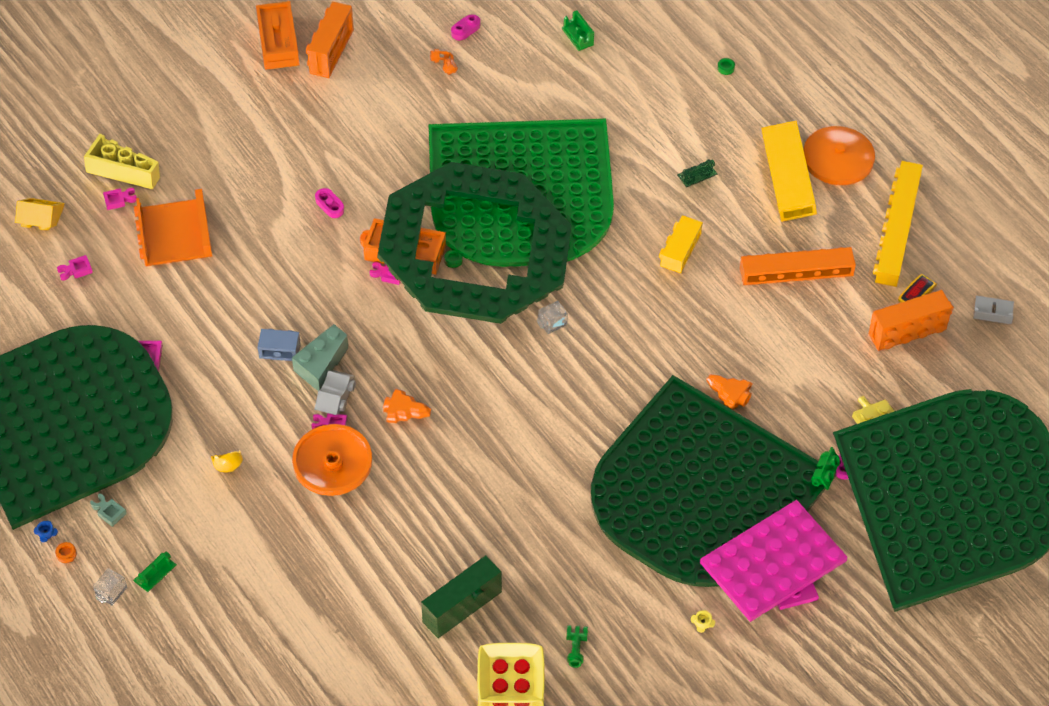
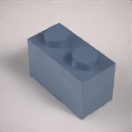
M261 329L257 347L259 359L292 361V357L300 349L299 332Z

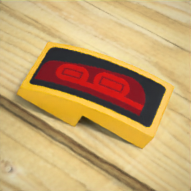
M920 274L898 297V301L904 302L930 294L937 286V283Z

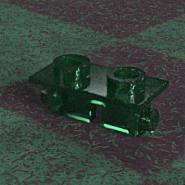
M707 159L698 166L683 169V172L677 174V176L687 188L716 176L718 173L713 168L715 166L714 160Z

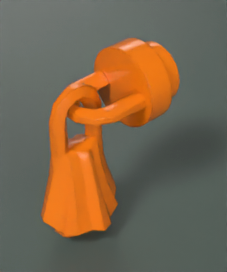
M439 49L430 51V60L434 61V63L444 60L442 69L448 75L456 73L458 67L454 62L452 53L439 51Z

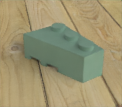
M333 324L292 357L293 371L319 391L325 382L328 371L333 370L339 364L348 350L347 334Z

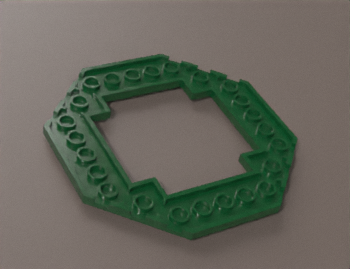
M450 162L389 195L377 258L387 265L390 273L403 283L406 291L418 300L425 312L501 324L511 315H517L527 309L532 303H537L548 297L551 292L563 288L572 225L524 174ZM445 195L518 206L516 221L534 223L527 277L508 274L506 289L431 277L434 262L415 259L425 206L443 208Z

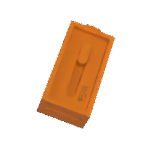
M290 1L256 5L265 70L299 66Z
M332 1L330 7L326 8L323 20H320L317 32L313 33L312 41L306 47V54H308L307 66H309L310 74L330 78L354 31L352 6Z
M374 218L370 230L363 231L360 236V243L364 247V259L366 261L385 264L377 258L384 220ZM421 228L415 259L434 262L432 274L435 275L446 248V232Z
M939 290L875 310L872 314L868 334L877 350L880 351L891 349L899 344H907L912 340L922 339L934 333H941L947 330L954 306L947 299L944 292Z

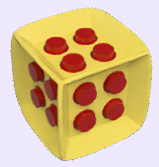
M491 643L479 647L478 706H544L545 663L544 649L541 645L532 643Z

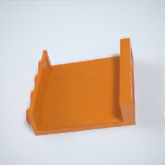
M202 189L195 190L196 199L145 207H142L139 198H136L137 206H134L135 217H139V220H135L137 231L141 233L137 234L138 244L142 245L139 253L140 259L145 261V266L212 257Z

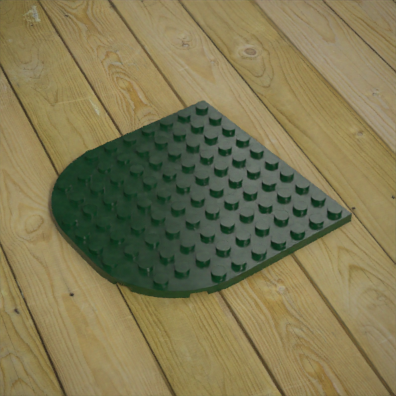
M80 325L55 331L0 355V504L12 530L129 478L142 470L145 464L153 456L156 457L163 448L173 422V407L170 394L147 350L130 335L110 327Z
M672 375L600 459L591 482V506L595 519L603 533L618 548L673 581L692 586L715 587L719 585L700 564L702 557L795 500L808 512L826 488L824 485L814 486L811 481L815 469H818L817 464L819 461Z
M959 390L833 432L894 612L1013 574L1034 564L1049 552V432L1039 416L1037 417L1026 404L1018 399L992 390Z

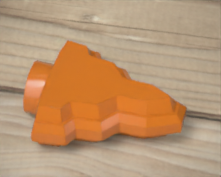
M712 374L706 379L711 389L718 392V398L724 402L726 407L735 410L738 405L745 407L751 398L752 393L749 390L753 383L745 379H726L723 376Z
M395 389L392 397L386 396L383 412L387 413L386 422L397 423L399 420L407 421L410 418L421 419L430 417L431 408L424 403L416 402L414 397L406 395L405 391Z

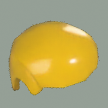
M240 450L239 452L234 451L223 455L211 456L215 469L223 473L236 470L243 461Z

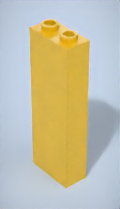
M797 120L761 128L781 222L817 215Z

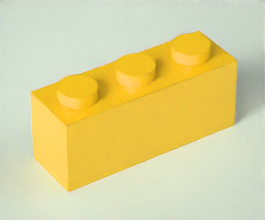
M683 215L679 222H675L673 234L668 235L666 247H662L659 253L661 267L682 273L702 234L703 222Z

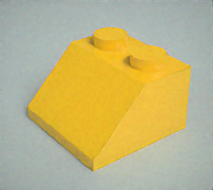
M36 198L18 200L15 223H21L22 227L32 228V225L39 226L40 230H50V228L57 226L65 203Z

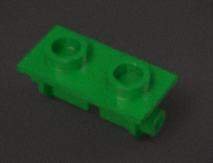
M833 447L830 448L829 452L825 451L821 454L817 464L818 469H815L811 478L814 486L824 485L826 490H829L837 467L840 464V458Z
M167 551L161 552L133 581L146 592H149L177 564L170 560L171 555Z

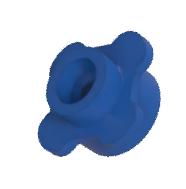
M42 521L34 528V534L40 537L41 542H47L49 538L58 534V530L53 528L51 521Z

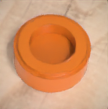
M69 542L59 544L55 550L56 557L61 563H70L77 555L75 546Z

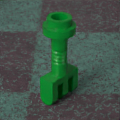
M567 625L566 640L572 641V653L568 654L567 662L573 668L580 667L584 662V656L580 654L581 641L587 642L588 626H584L583 633H579L580 626H576L575 632H572V626Z

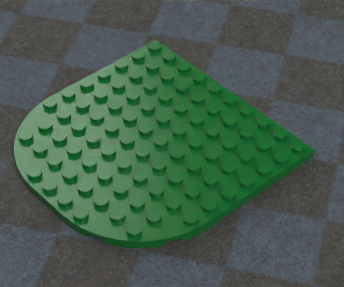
M606 118L428 124L430 173L450 162L524 174L572 225L567 262L588 253L607 234L613 219L614 198ZM445 195L443 208L431 207L432 221L436 231L446 232V245L450 249L461 253L464 258L489 266H528L534 223L516 221L518 206Z

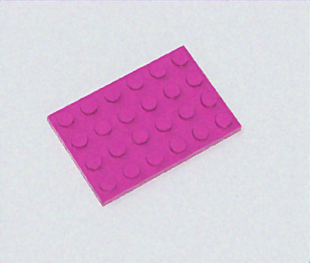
M795 500L702 557L700 564L751 622L847 562L848 557L805 508Z

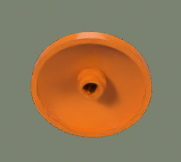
M830 126L819 129L808 137L803 148L808 171L815 178L828 184L850 185L866 178L874 166L875 150L873 145L862 133L848 127Z
M340 424L319 426L307 432L296 444L292 456L294 473L299 482L314 493L327 496L348 493L359 487L368 477L372 468L371 447L367 439L360 432L349 426Z

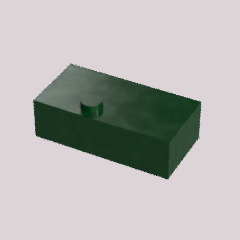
M485 555L421 601L422 622L439 639L502 593V571Z

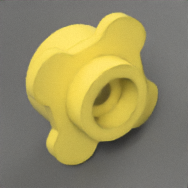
M707 610L699 611L691 617V622L697 626L698 632L702 633L705 629L715 626V620L712 619L711 614Z

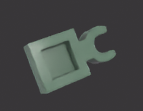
M100 493L98 494V499L101 502L95 503L92 500L90 501L91 507L97 511L98 516L112 527L127 514L126 509L113 499L106 502L104 495Z

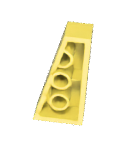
M102 134L98 135L84 155L87 173L153 189L160 179L158 161L141 153L136 154L127 146L125 148L119 146L118 142L114 140L109 141Z

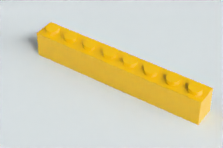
M901 161L900 168L896 167L894 178L898 179L893 181L891 191L894 192V195L890 194L888 205L892 206L887 208L885 219L889 220L888 222L884 221L882 232L885 233V236L881 235L879 243L882 250L878 249L876 257L879 264H875L873 275H876L875 283L894 287L898 285L923 167L921 164Z

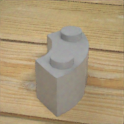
M335 370L328 371L325 382L318 391L314 410L338 415L341 411L344 412L350 391L353 392L356 386L355 375Z

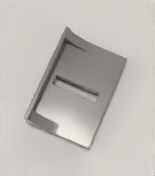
M976 296L973 319L1012 324L1014 301ZM993 304L996 305L995 313H992Z

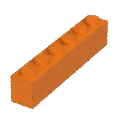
M852 247L741 256L740 272L743 285L854 276L856 264Z

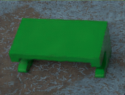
M578 10L573 11L571 20L565 16L562 30L576 49L581 51L593 46L594 31Z

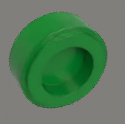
M729 58L719 60L718 72L723 75L732 74L735 70V62Z
M449 250L444 255V263L449 268H457L463 263V255L456 250Z

